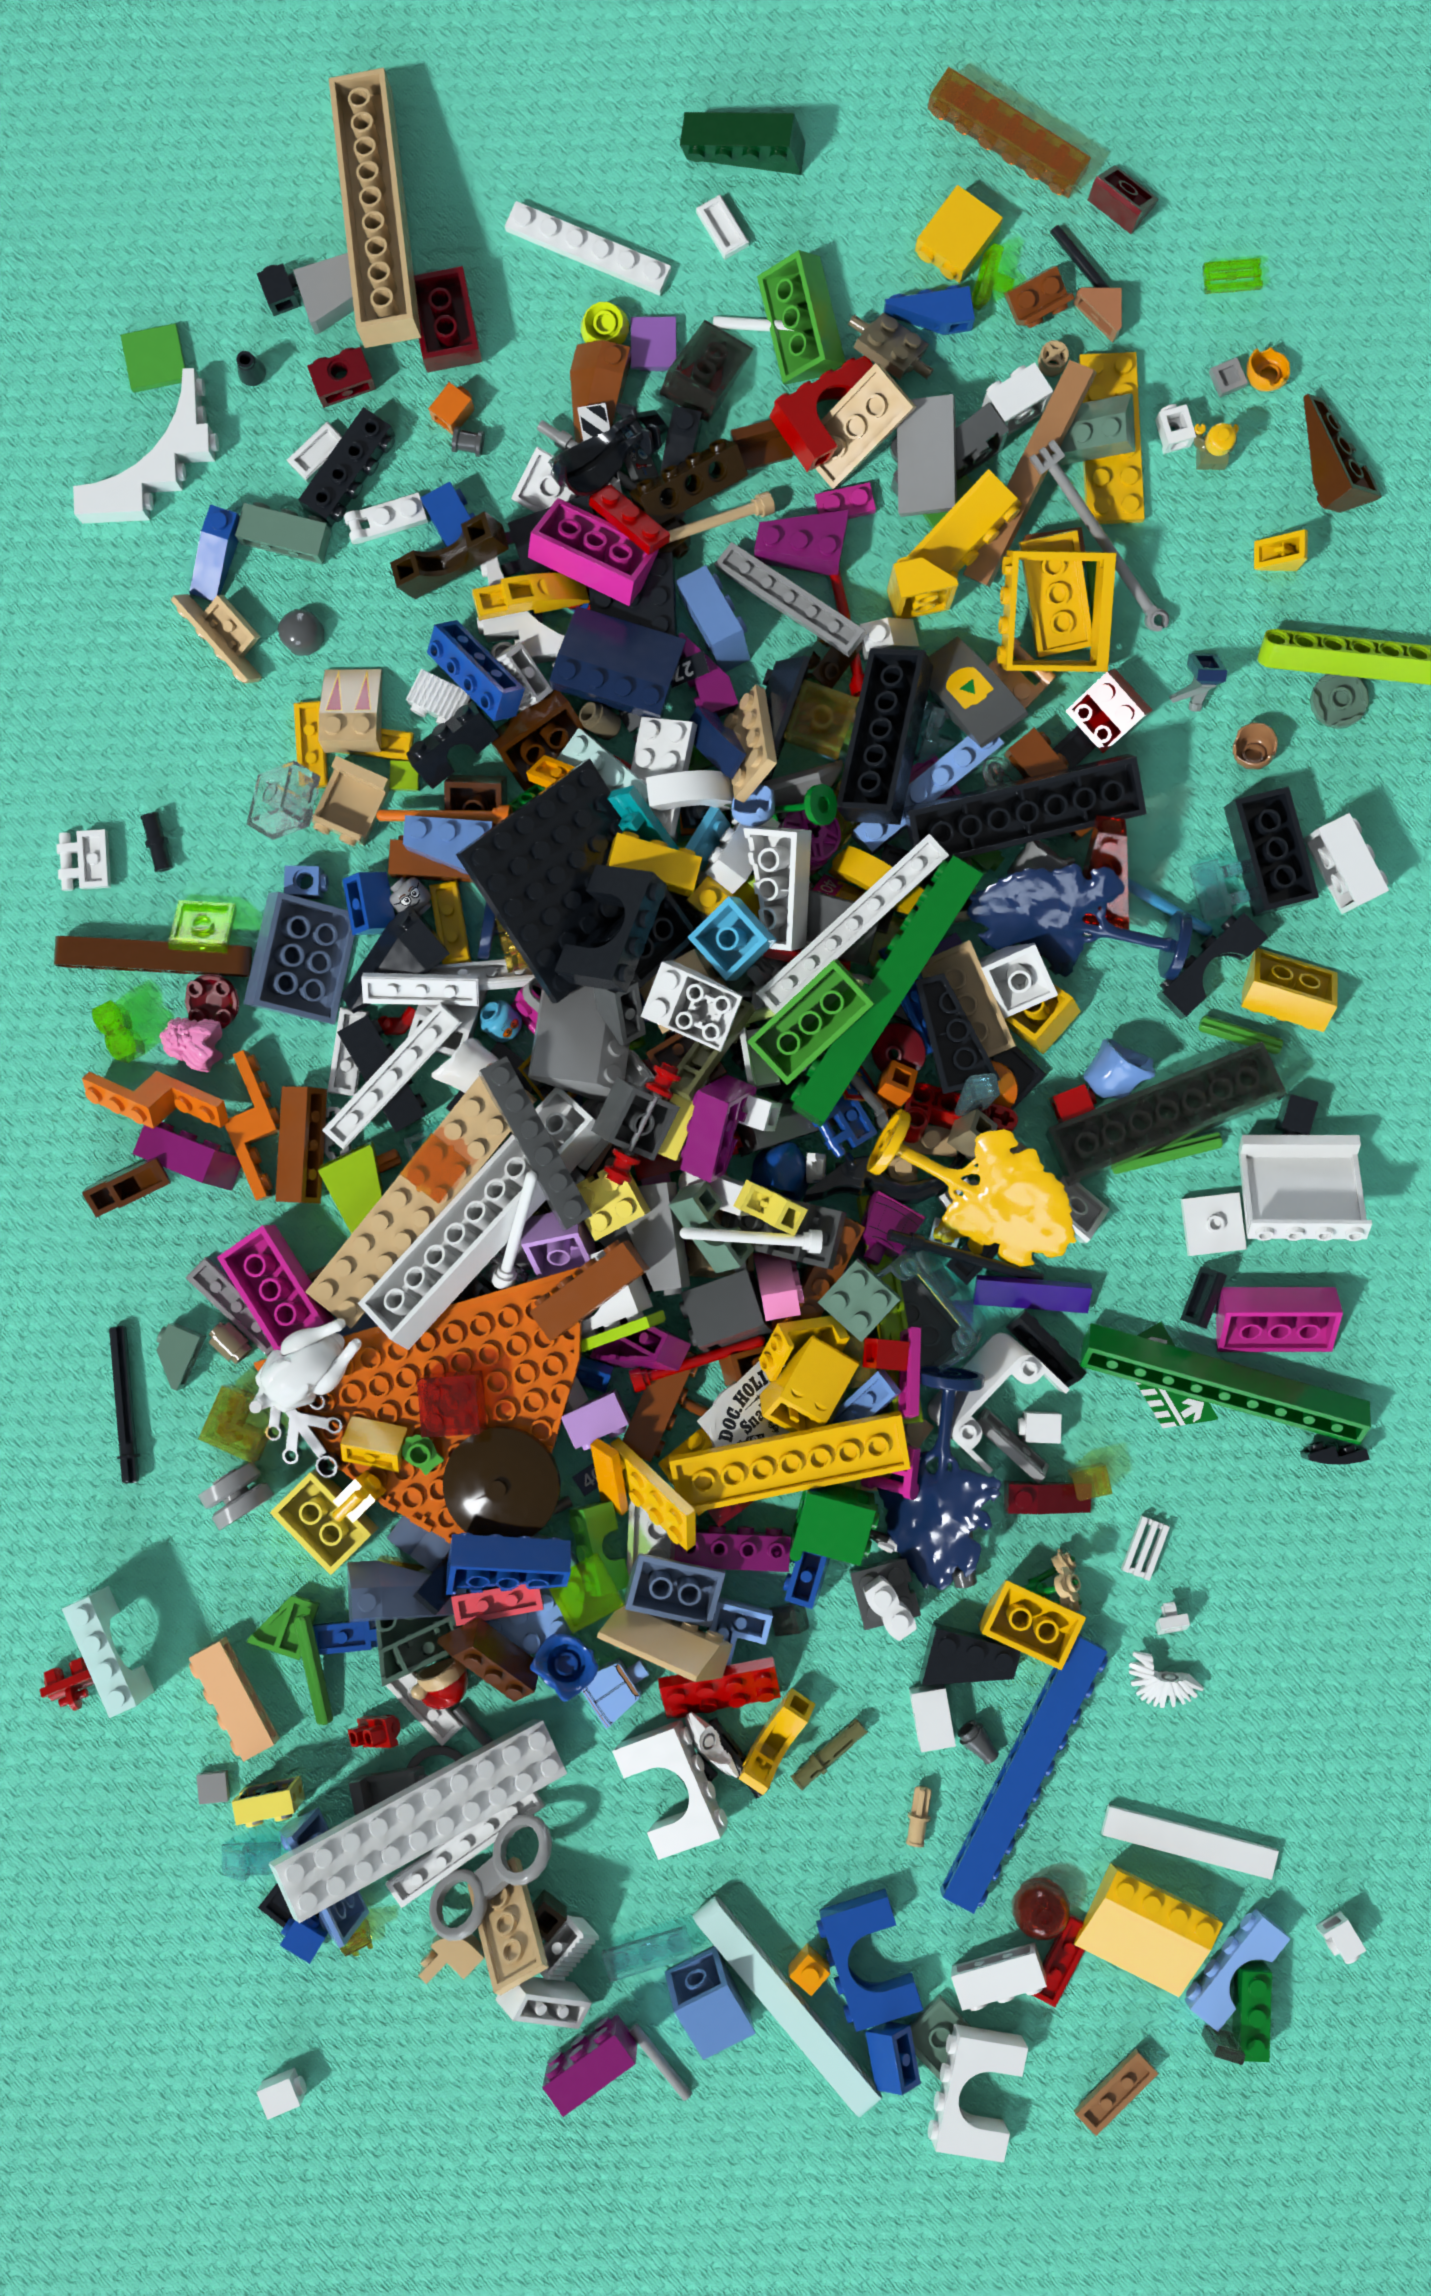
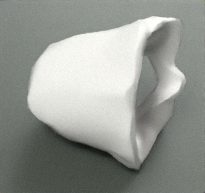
M470 1038L462 1042L452 1054V1057L432 1073V1078L466 1093L479 1077V1071L499 1059L488 1051L477 1038Z

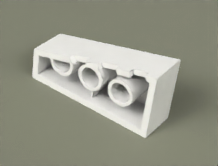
M767 826L743 828L745 838H748L749 863L753 865L754 891L755 894H758L760 909L758 910L759 919L777 939L769 949L793 951L805 948L812 830Z

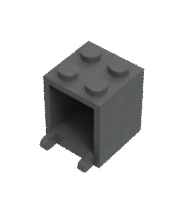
M746 1262L740 1268H736V1273L681 1293L683 1301L679 1302L680 1309L684 1318H688L692 1329L688 1330V1334L693 1346L697 1345L699 1350L708 1352L758 1335L764 1337L773 1333L771 1321L765 1320L757 1279L754 1272L750 1273L748 1271Z

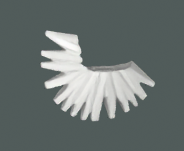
M1133 1651V1656L1140 1662H1130L1129 1667L1133 1669H1129V1674L1138 1676V1678L1130 1682L1132 1686H1140L1136 1694L1138 1696L1141 1695V1700L1147 1698V1704L1153 1700V1706L1156 1707L1159 1703L1160 1708H1164L1166 1698L1169 1695L1171 1705L1175 1707L1177 1695L1182 1705H1184V1698L1191 1702L1189 1694L1194 1698L1198 1696L1194 1689L1204 1690V1687L1189 1673L1155 1671L1152 1654Z
M693 1712L687 1714L685 1724L690 1730L693 1744L698 1752L707 1761H710L716 1769H719L724 1774L738 1778L739 1774L729 1752L727 1753L721 1745L717 1731Z

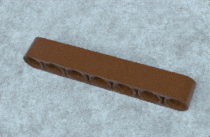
M56 936L54 966L250 977L253 948L240 945Z

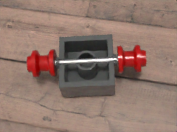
M662 1062L661 1066L654 1065L653 1069L657 1074L653 1082H646L644 1085L652 1091L617 1077L591 1130L607 1142L623 1148L622 1150L614 1148L612 1153L616 1158L613 1164L605 1165L604 1171L608 1173L606 1178L619 1185H623L624 1181L631 1182L632 1177L629 1171L632 1165H639L641 1162L640 1159L634 1156L635 1153L653 1161L655 1160L680 1109L679 1106L666 1098H672L673 1094L669 1089L673 1082L680 1081L682 1077L677 1075L678 1068L666 1062Z

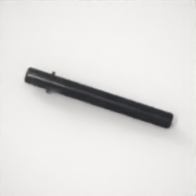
M115 1326L109 1329L119 1442V1456L116 1457L120 1459L122 1482L130 1484L139 1481L137 1457H140V1454H137L127 1328L125 1326Z

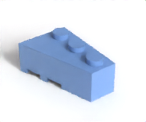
M705 565L675 580L680 598L695 627H698L705 639L704 645L708 651L711 650L714 655L716 665L724 672H727L749 661L750 657L744 633L748 632L741 616L735 617L733 613L735 607L729 595L723 596L720 591L723 587L717 574L711 575Z

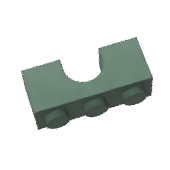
M707 1181L683 1187L668 1204L683 1227L742 1231L739 1227L725 1228L715 1221L713 1215L723 1203ZM693 1240L715 1273L740 1268L754 1251L751 1243Z

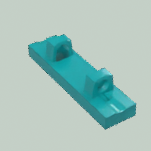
M634 785L612 790L607 799L622 818L618 826L623 832L635 833L639 835V839L648 842L651 840L663 841L668 844L667 847L679 850V847Z

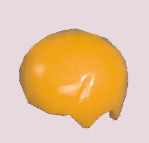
M1272 347L1261 352L1257 348L1248 359L1247 379L1251 386L1258 391L1269 392L1277 390L1285 385L1290 376V362L1284 354L1274 351Z

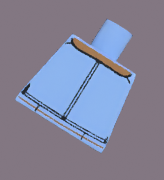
M616 1658L599 1666L594 1680L582 1690V1693L606 1729L641 1697L642 1690L637 1683L650 1675L642 1660L637 1661L628 1668L621 1658Z

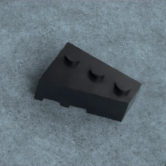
M933 1622L919 1681L921 1685L1014 1679L1021 1651L987 1636Z

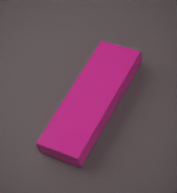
M910 1327L900 1332V1341L910 1342L907 1370L899 1371V1389L901 1393L898 1395V1411L901 1412L902 1419L919 1416L921 1328Z

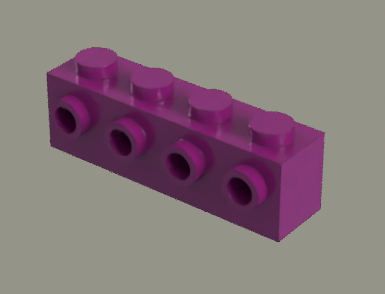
M696 1525V1545L686 1551L679 1543L675 1544L671 1540L670 1559L713 1569L789 1572L791 1537L783 1533L782 1528L767 1527L765 1532H754L755 1528L749 1526H737V1531H728L726 1526L723 1525L720 1527L718 1525H709L708 1530L697 1529Z

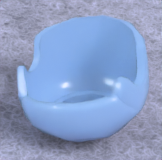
M759 784L744 803L733 798L731 809L733 818L744 826H761L765 824L775 812L774 790L767 785Z

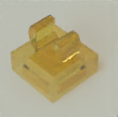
M366 1918L346 1945L340 1948L345 1957L350 1954L356 1957L359 1956V1950L365 1946L368 1949L373 1948L369 1921Z

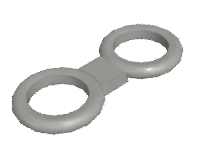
M522 1814L507 1821L497 1835L493 1847V1856L475 1872L469 1869H457L436 1885L430 1899L429 1916L432 1927L440 1937L448 1941H457L470 1936L484 1918L487 1910V1899L491 1900L508 1884L513 1886L527 1885L539 1877L548 1864L552 1849L550 1830L541 1818L532 1814ZM532 1827L539 1841L536 1858L530 1867L524 1871L512 1872L506 1860V1849L509 1840L521 1828ZM459 1882H467L473 1889L474 1907L469 1918L462 1925L450 1928L443 1918V1901L452 1886Z

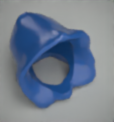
M792 1142L779 1144L769 1150L763 1149L757 1154L753 1162L751 1182L766 1187L788 1199L801 1201L810 1184L806 1181V1158L798 1146ZM770 1186L780 1190H785L786 1192H777L773 1190Z
M552 1634L537 1651L530 1669L539 1675L549 1687L555 1689L560 1699L566 1702L578 1695L594 1680L599 1666L593 1656V1650L587 1648L578 1638L568 1634Z

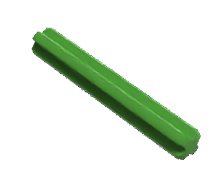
M1213 1132L1117 1156L1110 1159V1165L1114 1174H1120L1219 1149L1222 1147L1223 1141L1219 1132Z
M301 1614L294 1618V1625L315 1720L318 1725H327L333 1721V1714L312 1619L309 1614Z

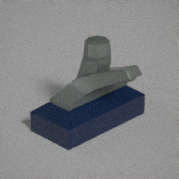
M1188 654L1187 665L1193 673L1194 679L1189 686L1169 696L1173 703L1190 697L1189 710L1201 711L1203 700L1208 691L1216 687V685L1226 682L1227 669L1216 654Z

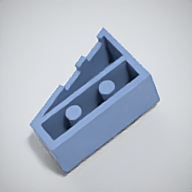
M405 815L403 845L408 851L456 869L463 874H468L455 854L494 827L492 821Z

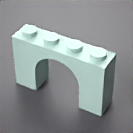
M109 1586L91 1593L62 1609L109 1718L137 1706L155 1692L144 1666L142 1665L130 1670L123 1663L114 1646L110 1632V1619L120 1611Z

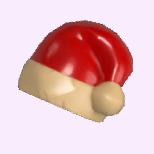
M449 1657L421 1669L416 1675L417 1684L412 1687L410 1692L414 1699L422 1700L428 1707L434 1709L453 1707L466 1694L468 1672L463 1664L453 1657Z

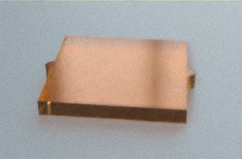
M431 1133L400 1174L415 1185L418 1192L423 1191L439 1204L471 1162L456 1152L453 1145H447L435 1134Z

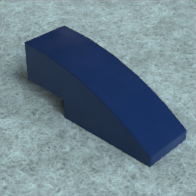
M697 705L689 720L697 724L694 745L716 768L727 777L733 779L746 756V752L734 730L723 726L716 713Z

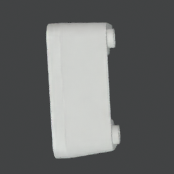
M996 1333L961 1367L962 1369L983 1374L985 1381L984 1387L980 1390L956 1391L951 1438L978 1465L990 1474L993 1469L972 1450L982 1437L981 1426L972 1415L1011 1374L1024 1384H1033L1044 1376L1059 1391L1066 1394L1070 1389L1012 1336L1006 1333ZM943 1389L937 1392L929 1401L927 1407L929 1417L938 1426Z

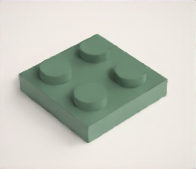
M857 1258L817 1303L862 1342L901 1300V1297Z

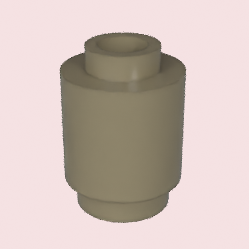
M588 702L580 710L579 720L583 727L600 738L610 740L619 733L621 728L620 716L602 704Z
M220 1322L209 1333L212 1337L209 1344L228 1362L232 1361L237 1365L252 1350V1347L248 1344L249 1340L230 1322L225 1325Z

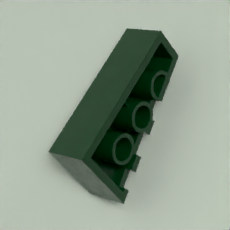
M684 112L680 147L686 159L694 162H710L801 175L806 142L794 113Z

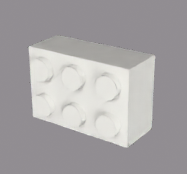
M1350 813L1318 828L1304 838L1341 914L1389 891L1387 887L1388 879L1385 873L1378 869L1374 861V851L1369 844H1365L1361 836V826L1355 818H1352Z

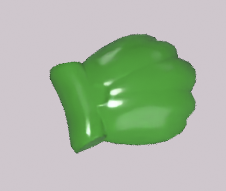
M415 1434L405 1439V1444L402 1446V1456L407 1462L420 1468L425 1475L444 1461L443 1456L437 1453L433 1442L427 1436Z

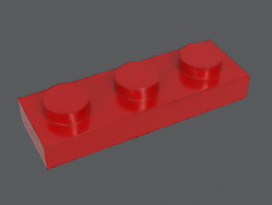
M611 484L590 496L589 506L648 555L669 543L670 533Z

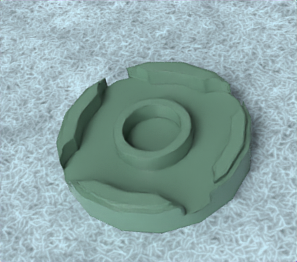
M1327 674L1316 683L1310 696L1311 710L1316 719L1325 726L1335 729L1347 728L1358 722L1364 715L1369 703L1368 689L1359 677Z

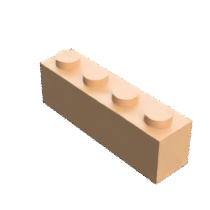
M225 1636L189 1657L191 1662L189 1664L193 1676L196 1679L199 1678L203 1684L204 1697L210 1705H214L218 1713L216 1715L218 1724L224 1731L227 1730L231 1738L230 1745L235 1755L240 1756L244 1762L275 1745L280 1737L227 1637Z

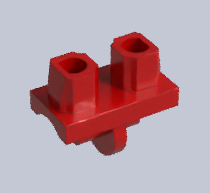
M83 1657L69 1663L72 1676L64 1678L61 1668H53L44 1672L45 1687L39 1689L41 1697L45 1698L48 1696L51 1701L58 1699L60 1707L69 1704L73 1711L81 1709L82 1699L89 1696L87 1687L94 1685Z
M394 1715L362 1716L357 1718L358 1726L348 1729L352 1747L363 1745V1747L392 1748L398 1745L396 1737L400 1732V1722Z

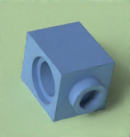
M285 865V894L304 899H323L324 892L328 891V875L324 874L323 869L319 866ZM306 876H312L313 885L308 889H302V879Z

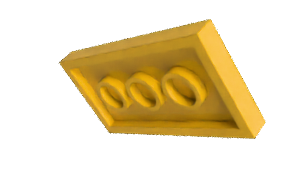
M1078 530L1019 542L1020 550L1080 551ZM1022 560L1036 656L1040 658L1090 647L1092 626L1082 561Z
M620 1438L611 1442L610 1446L619 1451L625 1490L633 1504L637 1507L641 1506L655 1525H660L666 1530L672 1542L675 1544L679 1543L686 1551L695 1546L696 1510Z

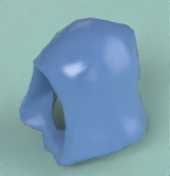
M1106 1038L1103 1039L1098 1053L1086 1069L1083 1077L1090 1089L1102 1098L1127 1099L1131 1091L1140 1082L1155 1076L1154 1060L1144 1054L1123 1048L1114 1040Z

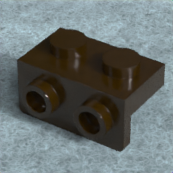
M817 636V641L812 648L803 654V656L810 657L807 678L815 679L825 689L832 690L862 649V643L860 642L854 652L848 657Z

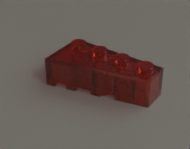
M1096 815L1082 873L1085 879L1091 880L1092 875L1090 872L1092 869L1108 867L1114 870L1125 887L1123 894L1119 895L1113 902L1107 903L1106 919L1116 927L1129 930L1126 820ZM1091 913L1085 914L1082 918L1083 922L1099 926L1096 916Z

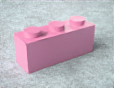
M762 1252L753 1253L765 1320L769 1321L801 1315L799 1303H804V1296L796 1261Z

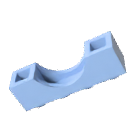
M1256 1908L1252 1913L1245 1915L1240 1923L1241 1928L1234 1936L1226 1939L1222 1946L1223 1951L1216 1959L1209 1961L1204 1969L1205 1974L1198 1982L1191 1984L1186 1992L1184 2000L1190 2010L1217 2032H1219L1236 2010L1230 1996V1982L1235 1971L1241 1965L1251 1960L1273 1962L1290 1941L1288 1935L1279 1926Z

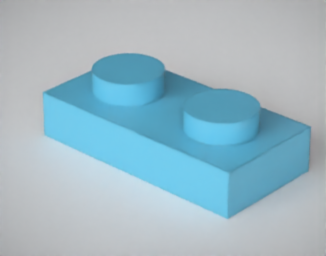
M710 806L685 847L693 850L696 856L702 857L699 871L705 870L709 863V856L720 845L721 842L719 840L725 831L731 827V824L719 808Z

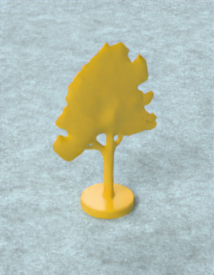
M900 1109L888 1121L871 1152L867 1171L874 1175L881 1174L896 1155L946 1183L949 1187L948 1193L954 1201L948 1206L939 1225L934 1228L933 1232L934 1239H941L942 1243H954L955 1238L970 1237L967 1245L971 1252L975 1254L982 1253L984 1245L997 1243L1000 1244L997 1254L1000 1260L1023 1267L1034 1265L1032 1252L1043 1253L1049 1258L1063 1256L1067 1245L1077 1241L1074 1237L1073 1220L1070 1215L1072 1208L1069 1205V1198L1064 1190L1065 1186L1055 1178L1054 1174L1043 1171L1044 1166L1040 1163L1035 1149L1028 1148L1015 1154L1010 1152L1012 1147L1018 1145L1011 1131L1002 1129L980 1133L975 1139L976 1158L963 1169H951L902 1144L910 1126L911 1116L908 1112ZM977 1174L981 1179L979 1185L974 1186L963 1181L961 1178L962 1176ZM957 1189L963 1192L962 1196L957 1194Z

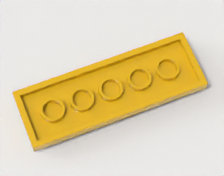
M1136 352L1080 354L1078 363L1094 369L1097 373L1082 403L1132 393L1135 430V452L1083 461L1085 504L1099 524L1142 523L1145 518Z

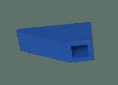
M953 285L945 290L935 292L931 289H926L909 296L895 294L889 299H885L883 310L886 315L894 319L942 335L972 331L975 321L970 286L961 287L960 285Z

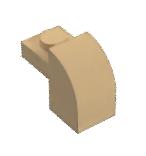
M437 1934L430 1946L433 1950H430L420 1962L422 1967L418 1976L427 1984L447 1963L465 1979L485 1957L482 1943L473 1934L457 1941H448Z

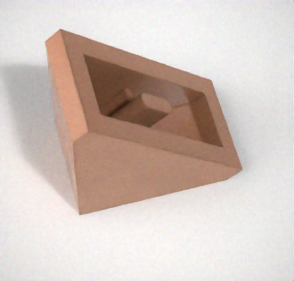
M1080 288L1077 291L1073 304L1113 343L1122 328V288Z

